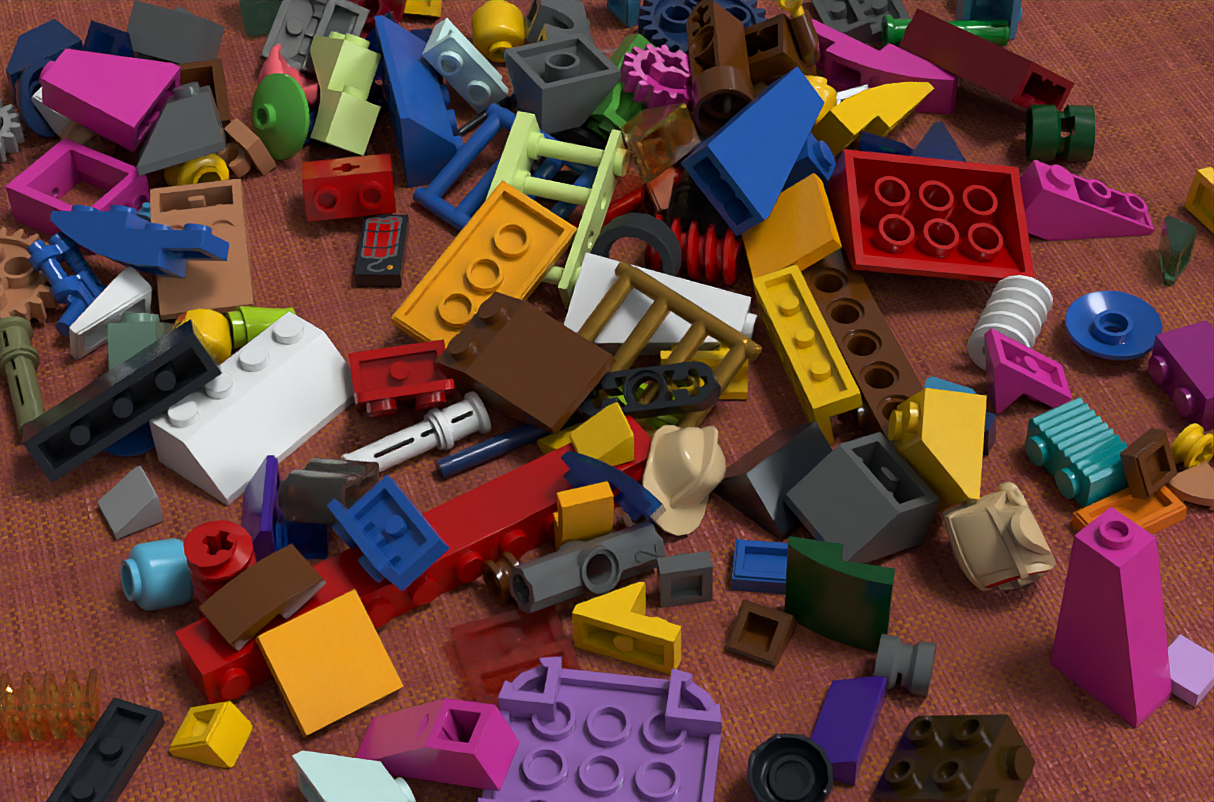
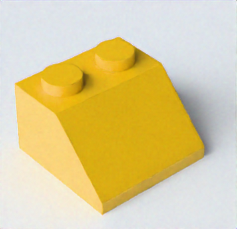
M924 388L899 404L897 410H893L890 415L888 438L890 441H894V448L940 498L937 507L938 512H945L949 509L980 500L986 395Z

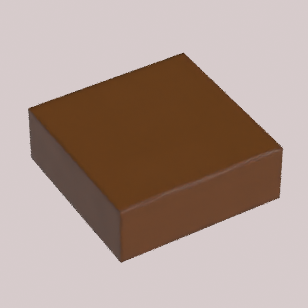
M1151 428L1120 453L1133 498L1147 500L1178 474L1166 430Z

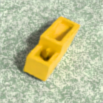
M901 82L884 84L863 90L846 98L830 109L813 128L811 134L818 142L822 140L829 146L834 158L855 139L869 151L910 115L932 92L934 87L929 82Z

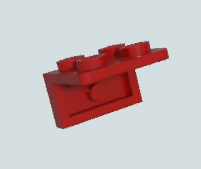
M444 339L348 353L356 411H367L368 419L396 415L397 406L415 404L416 411H428L432 408L440 409L445 407L446 399L453 397L455 385L454 379H448L435 363L436 359L445 350Z

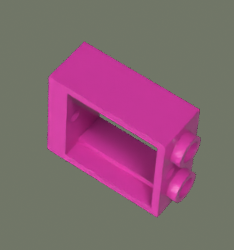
M64 138L5 187L14 220L54 236L62 231L50 220L51 212L71 211L72 205L59 199L80 181L108 191L91 207L99 211H109L111 205H122L139 211L143 203H150V191L146 174L139 176L136 167ZM79 244L80 249L93 255L97 254Z

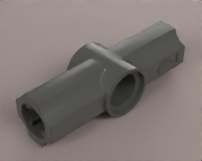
M641 522L586 542L569 540L557 552L513 566L512 574L508 577L511 596L515 598L521 611L531 613L587 592L596 594L607 593L620 580L657 568V558L666 556L663 538L658 535L653 524ZM588 561H589V567H588V570H587V572H586V566H587V563H588Z

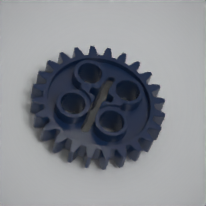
M644 0L643 6H640L637 34H641L655 47L661 48L662 45H666L670 52L675 53L680 49L689 55L686 23L692 10L702 0ZM713 0L740 20L744 28L767 20L765 18L766 10L756 8L757 0Z

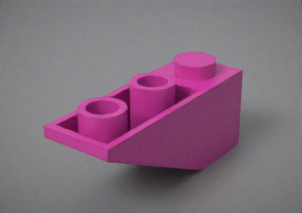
M1033 160L1020 177L1028 233L1049 241L1151 235L1154 231L1146 203L1133 193L1124 194L1108 188L1096 179L1087 180L1071 174L1059 165L1050 166L1037 160Z
M444 698L374 717L355 758L380 761L390 775L500 791L520 741L496 705Z

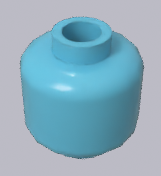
M169 538L140 543L131 549L128 559L123 560L120 566L122 588L129 601H136L142 609L153 611L184 605L193 598L194 589L191 583L190 571L187 567V559L184 554V542L177 538Z

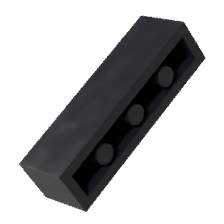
M190 319L24 425L22 444L53 483L221 375L219 359Z

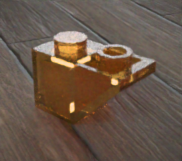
M685 102L645 109L620 127L643 183H650L701 143Z

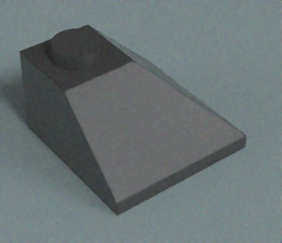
M582 32L504 50V59L521 112L535 114L539 129L549 135L560 134L564 130L580 127L621 79V70Z
M192 82L173 89L174 96L166 99L139 152L136 167L139 176L226 150V133L209 85L200 88L198 82Z

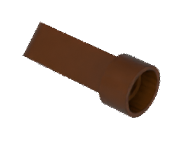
M702 0L690 13L686 29L694 121L701 132L711 137L754 99V90L750 79L743 23L715 1Z

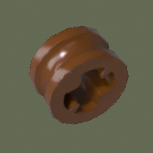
M506 551L499 554L496 563L492 560H487L481 565L486 586L500 605H505L511 600L508 577L512 574V567L519 565L514 556Z

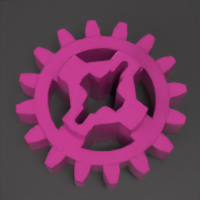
M646 44L644 50L634 46L631 53L626 52L620 68L621 79L619 81L624 83L622 88L624 92L635 93L633 101L642 102L651 111L656 109V107L662 108L665 115L669 116L671 112H678L682 116H687L689 110L693 112L689 55L680 49L673 53L669 51L666 45H662L661 48H654L651 44Z

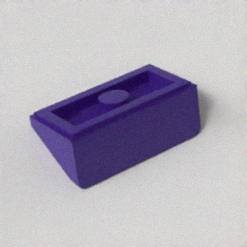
M275 455L266 456L244 492L241 526L252 537L256 563L278 551L283 485L278 459L275 458Z
M872 676L833 680L811 740L824 748L833 766L835 781L855 786L885 701L886 677Z

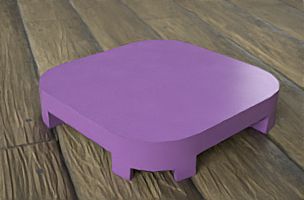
M562 657L540 658V666L521 673L511 683L505 680L499 693V711L520 743L500 791L483 789L482 798L478 797V802H714L721 747L722 721L720 703L715 704L709 693L692 682L693 674L673 668L670 680L563 669Z

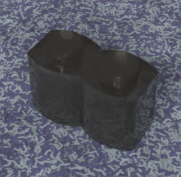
M313 458L302 470L292 471L279 486L278 505L283 510L284 521L333 526L338 520L327 507V504L335 498L349 510L379 482V464L373 461Z

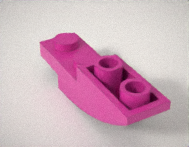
M812 19L820 48V59L816 63V68L824 71L827 85L842 92L863 85L873 88L884 84L901 82H929L934 89L914 111L951 114L955 110L958 75L891 43L879 51Z

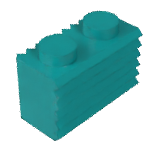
M1082 397L1073 399L1029 419L1025 440L1027 456L1034 465H1043L1055 478L1056 485L1063 496L1068 499L1074 498L1084 508L1129 487L1120 453L1127 448L1126 442L1121 441L1120 436L1115 435L1113 428H1108L1107 423L1102 422L1100 416H1096L1094 409L1090 410L1088 403H1083Z

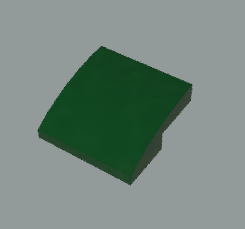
M789 536L784 613L793 615L798 624L828 639L851 647L878 653L882 633L889 634L895 568L842 561L844 544Z

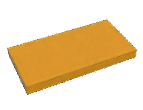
M502 180L391 317L392 325L419 343L444 339L446 349L450 340L460 333L478 312L480 305L490 298L495 291L527 301L574 241L578 228Z

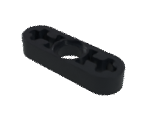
M699 361L607 372L578 408L589 419L605 407L616 402L619 403L624 415L630 414L634 420L699 412L709 409L717 402L721 393V384L712 369ZM699 376L707 385L700 387L698 395L693 397L683 387L692 386L694 377ZM669 379H672L678 388L683 389L672 390ZM647 381L658 382L660 384L658 398L646 405L637 403L636 392L639 386ZM604 389L609 396L624 395L627 406H624V403L618 397L604 399L602 408L599 409L590 401L591 399L598 398L599 390Z

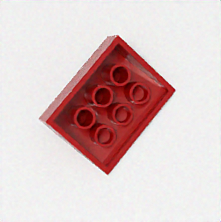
M843 150L828 180L830 208L837 232L853 270L998 283L1008 276L1023 275L1035 279L1018 167Z

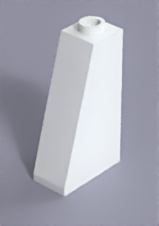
M585 253L564 321L566 327L576 333L617 279L615 269L620 263L619 261ZM635 266L751 339L757 319L756 314L749 313L751 297ZM633 288L594 341V344L614 356L654 301ZM670 312L639 355H661V351H668L671 345H677L691 324ZM708 335L697 351H714L719 345L723 344Z

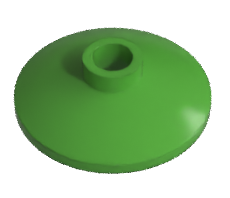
M274 73L265 77L256 88L251 105L253 133L261 139L269 154L275 160H287L294 157L303 147L309 129V107L305 93L293 77L284 73Z

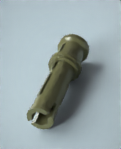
M10 316L0 319V374L7 378L11 401L18 423V433L22 437L23 426L46 411L36 375L40 365V357L37 350L31 345L33 338L32 326L29 321L22 317ZM4 332L7 334V339H4Z

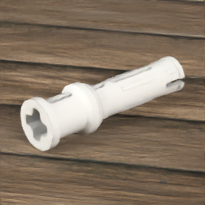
M471 391L465 394L464 400L442 410L432 408L428 410L427 414L424 415V420L388 435L354 452L342 455L341 460L350 481L355 485L367 477L401 464L435 447L439 450H448L453 448L454 441L479 431L481 434L489 432L491 430L489 415L477 393ZM409 443L408 445H405V446H403V447H401V448H399V449H396V450H394V451H392V452H390V453H387V454H385V455H383V456H381V457L374 458V457L379 456V455H381V454H383V453H385V452H388V451H390V450H392V449H394V448H397V447H399V446H401V445H403V444Z

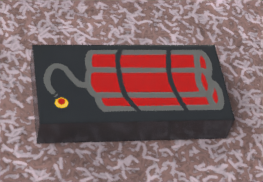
M378 214L364 216L355 268L356 286H402L410 228L409 215Z

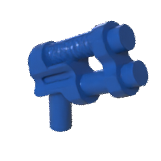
M59 232L49 239L48 243L50 245L46 246L43 240H38L32 243L27 248V251L31 255L28 262L36 272L42 271L52 285L50 293L54 299L61 304L69 306L55 326L61 335L68 337L70 336L69 327L108 285L101 283V280L98 279L91 266L85 261L86 259L80 254L79 244L70 237L67 238L63 232ZM67 262L70 270L75 275L67 276L59 263Z

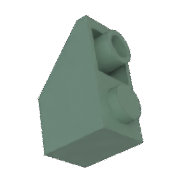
M125 313L121 314V323H107L109 371L171 332L173 324L159 322V314Z

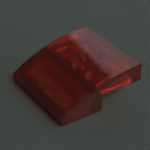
M554 605L531 613L516 609L450 628V638L473 702L494 704L499 710L498 696L505 680L511 683L521 673L540 666V658L562 657L563 669L581 670L570 638H565Z

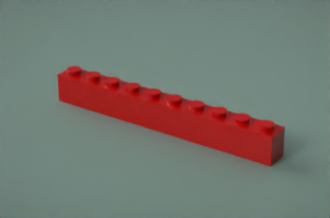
M629 414L625 417L634 435V461L586 473L571 442L422 513L450 549L403 591L387 578L380 583L376 582L358 562V559L364 553L357 546L354 550L349 548L312 566L327 583L287 620L278 614L239 650H236L227 642L207 617L174 632L183 667L207 704L236 699L246 693V691L274 678L255 640L257 636L354 589L374 628L382 627L391 619L419 605H426L436 597L464 583L476 580L482 575L481 565L483 562L492 560L496 563L499 554L505 551L511 553L517 560L526 552L555 539L553 513L558 512L557 492L608 481L614 496V509L643 496V474L652 438Z

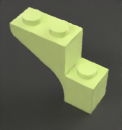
M331 31L329 37L314 35L310 53L320 86V104L310 138L347 152L364 156L381 108L378 105L367 102V98L382 55L368 49L369 41L348 33L343 35Z

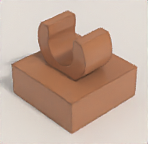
M238 118L223 128L232 143L226 144V150L217 152V155L225 161L226 166L230 167L237 178L244 176L251 166L257 169L263 176L276 166L275 161L261 139Z

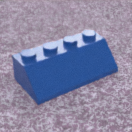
M383 15L374 16L378 53L382 55L380 59L382 86L386 101L389 104V114L407 186L410 188L429 185L463 146L461 135L453 136L458 134L454 109H450L447 84H443V76L422 56L427 44L425 41Z

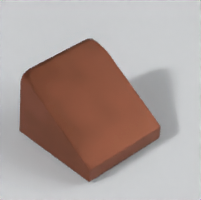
M674 167L645 174L640 198L646 214L656 217L657 214L662 215L664 223L666 222L676 172Z

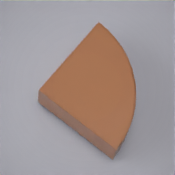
M1207 462L1178 473L1165 484L1183 504L1185 501L1199 505L1209 506L1208 510L1214 511V470Z

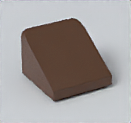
M743 599L725 649L777 667L795 632L798 621L793 615Z

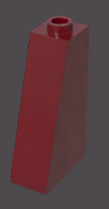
M918 8L912 20L908 23L904 37L899 45L900 48L1027 109L1030 104L1055 105L1058 111H1061L1075 84L1020 55Z

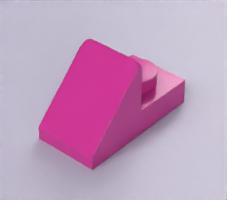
M992 328L984 334L986 379L996 414L1004 411L1023 393L1032 401H1041L1053 408L1072 399L1062 364Z

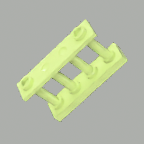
M518 111L486 199L503 180L526 196L533 195L585 206L575 239L570 244L572 247L565 268L553 266L541 281L558 285L564 308L569 309L585 253L591 252L600 234L619 176L624 177L627 173L630 152L625 149L622 134L619 130H611L606 148L602 150L546 139L544 134L540 133L535 114ZM541 156L599 168L592 189L531 177L530 170L534 159L539 160Z

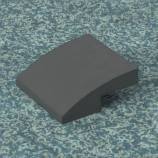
M282 0L259 59L266 61L271 48L280 43L282 44L280 54H282L289 66L296 68L306 77L318 80L310 53L314 35L329 37L331 31L343 35L348 33L359 37L370 10L348 0Z
M811 0L822 24L864 44L881 41V23L884 15H891L893 19H911L901 0Z

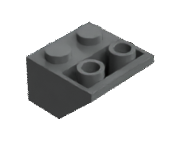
M881 432L839 444L786 494L784 502L816 540L844 544L842 561L864 564L923 544L940 498Z

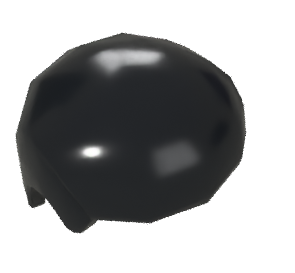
M776 733L761 743L755 750H752L749 756L746 785L754 802H826L832 792L834 780L833 766L824 748L805 735Z

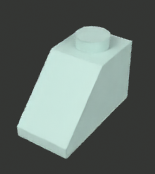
M303 750L292 756L299 789L308 802H416L405 780L402 777L394 780L380 761Z

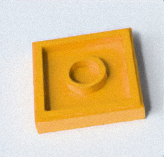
M815 173L781 192L770 215L764 221L742 233L753 279L796 264L800 271L842 248L823 181Z
M355 589L255 638L303 737L404 687Z

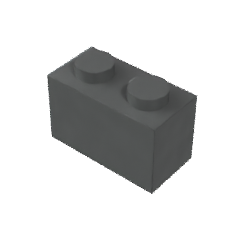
M135 0L122 48L137 53L136 58L164 61L175 65L213 60L217 58L225 27L202 17Z

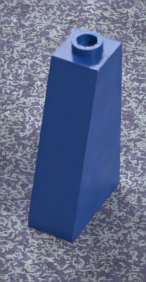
M798 66L770 84L681 162L682 166L736 236L764 221L770 215L824 105V101Z

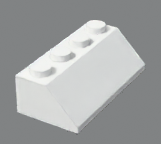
M290 311L220 365L221 375L149 420L159 462L227 506L245 492L248 483L267 455H275L279 464L355 401L351 371L347 362L324 331Z

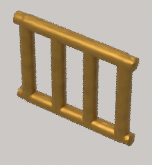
M621 261L615 269L617 279L577 332L594 343L634 288L654 302L614 355L616 362L608 372L628 370L668 314L672 312L690 323L691 326L663 365L689 362L709 335L730 349L714 370L721 384L720 396L747 359L754 361L762 350L760 345L743 333L626 261ZM669 379V383L672 386L674 382L672 379ZM650 381L637 399V403L646 405L654 402L660 394V384L656 381ZM604 389L599 390L598 398L591 399L590 402L598 409L602 408L603 400L608 398L609 395ZM712 407L704 411L682 414L675 426L681 429L685 427H698ZM648 418L636 419L635 421L653 438L657 430L646 423Z

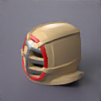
M1010 481L1000 484L998 491L980 497L978 501L943 512L951 549L958 566L965 576L981 591L1022 588L1040 579L1056 565L1054 556L1024 495L1017 485Z

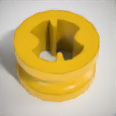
M1197 423L1190 424L1173 442L1171 452L1174 462L1176 464L1184 462V470L1204 462L1209 463L1214 456V435L1211 433L1204 435L1202 426Z

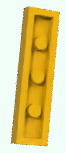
M796 264L754 278L752 280L760 318L809 423L816 421L829 445L833 444L834 438L830 417L863 406L861 393L798 265Z

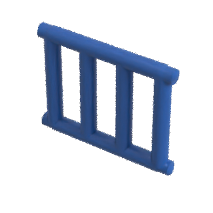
M492 103L487 108L486 115L488 118L426 189L419 187L413 193L414 201L458 231L464 228L485 202L501 156L457 207L449 204L441 197L502 127L511 131L516 114L496 103ZM540 130V133H543L546 139L559 141L554 137L550 136L549 134L545 133L544 131ZM547 157L531 176L551 181L565 165L580 174L572 185L592 189L599 167ZM527 195L529 198L535 200L537 197L533 195ZM558 201L550 211L566 220L578 205Z

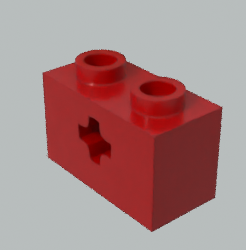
M390 153L302 162V186L307 222L397 213Z

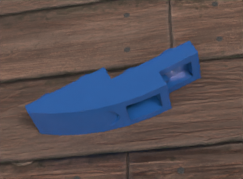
M73 205L71 211L51 212L50 220L64 234L81 246L123 266L133 267L135 270L143 273L185 279L187 261H227L229 243L213 235L212 228L205 225L187 223L184 224L183 230H173L172 227L148 222L137 216L138 211L136 209L122 205H111L109 211H99L96 208L85 205Z

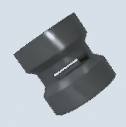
M882 633L874 676L887 678L886 690H891L898 685L907 688L911 695L928 697L937 643L920 640L915 645L903 644L899 636Z

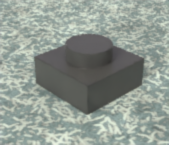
M709 551L689 554L680 553L674 556L657 558V594L661 608L712 601L713 565Z

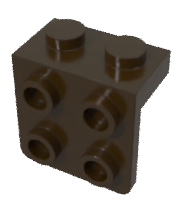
M1008 714L918 716L908 724L873 794L878 802H1018L1027 780L1032 775L1036 761Z

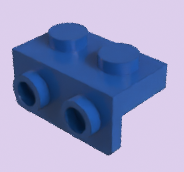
M388 474L349 510L335 498L327 504V507L338 520L332 528L351 549L354 550L358 546L364 554L358 559V562L378 583L387 578L403 591L450 549L401 487Z

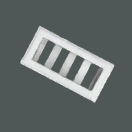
M128 266L69 327L70 354L76 360L81 359L108 342L107 323H121V314H151V285L133 267Z

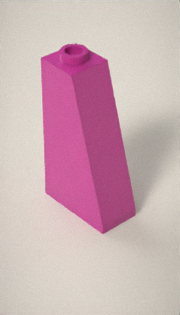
M1110 507L1074 536L1050 664L1136 728L1169 700L1172 694L1157 538L1113 507Z

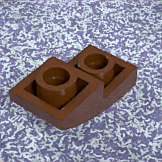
M290 544L243 571L199 606V609L227 642L236 650H239L278 614L287 620L327 582L303 555Z

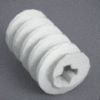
M1023 275L1008 276L998 282L986 303L985 309L980 315L979 321L974 327L973 333L968 339L967 350L969 356L978 367L986 371L984 334L991 328L1029 348L1034 346L1035 339L1040 334L1041 326L1047 319V313L1052 308L1053 297L1050 290L1040 281Z

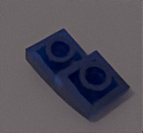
M567 451L560 457L569 468L563 477L574 489L608 481L611 491L616 488L620 491L614 500L634 521L643 515L653 524L667 511L664 505L651 492L617 468L598 459Z

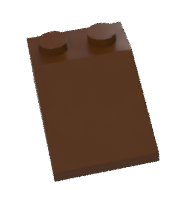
M496 291L480 305L478 312L460 333L450 340L447 348L435 361L448 379H454L455 388L463 399L466 393L474 391L486 408L553 434H557L616 362L612 354L528 302Z

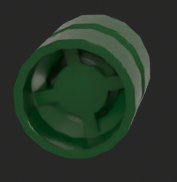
M1029 105L1025 129L1027 161L1052 162L1057 155H1061L1065 162H1090L1092 160L1095 145V112L1092 105H1067L1063 111H1058L1055 105ZM1061 131L1067 132V136L1061 137Z

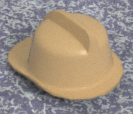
M664 425L655 431L643 474L642 495L645 508L651 519L664 532L675 536L688 535L699 527L705 513L709 494L724 478L726 459L721 447L717 443L718 430L714 426L704 428L685 427L681 429L675 425Z

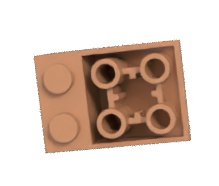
M241 178L150 189L151 223L172 227L173 230H183L184 224L187 223L205 225L212 228L213 235L229 243L227 261H187L185 279L156 275L161 320L176 319L184 312L198 308L225 313L235 311L237 306L254 307L249 225Z

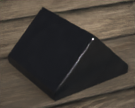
M816 421L778 430L726 468L722 482L713 492L782 542L803 526L802 522L784 502L786 494L833 450Z

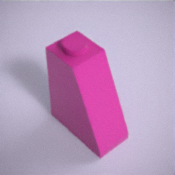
M65 49L55 62L49 61L40 74L39 83L42 86V104L134 152L151 130L166 99L174 96L173 89L180 86L181 67L168 62Z

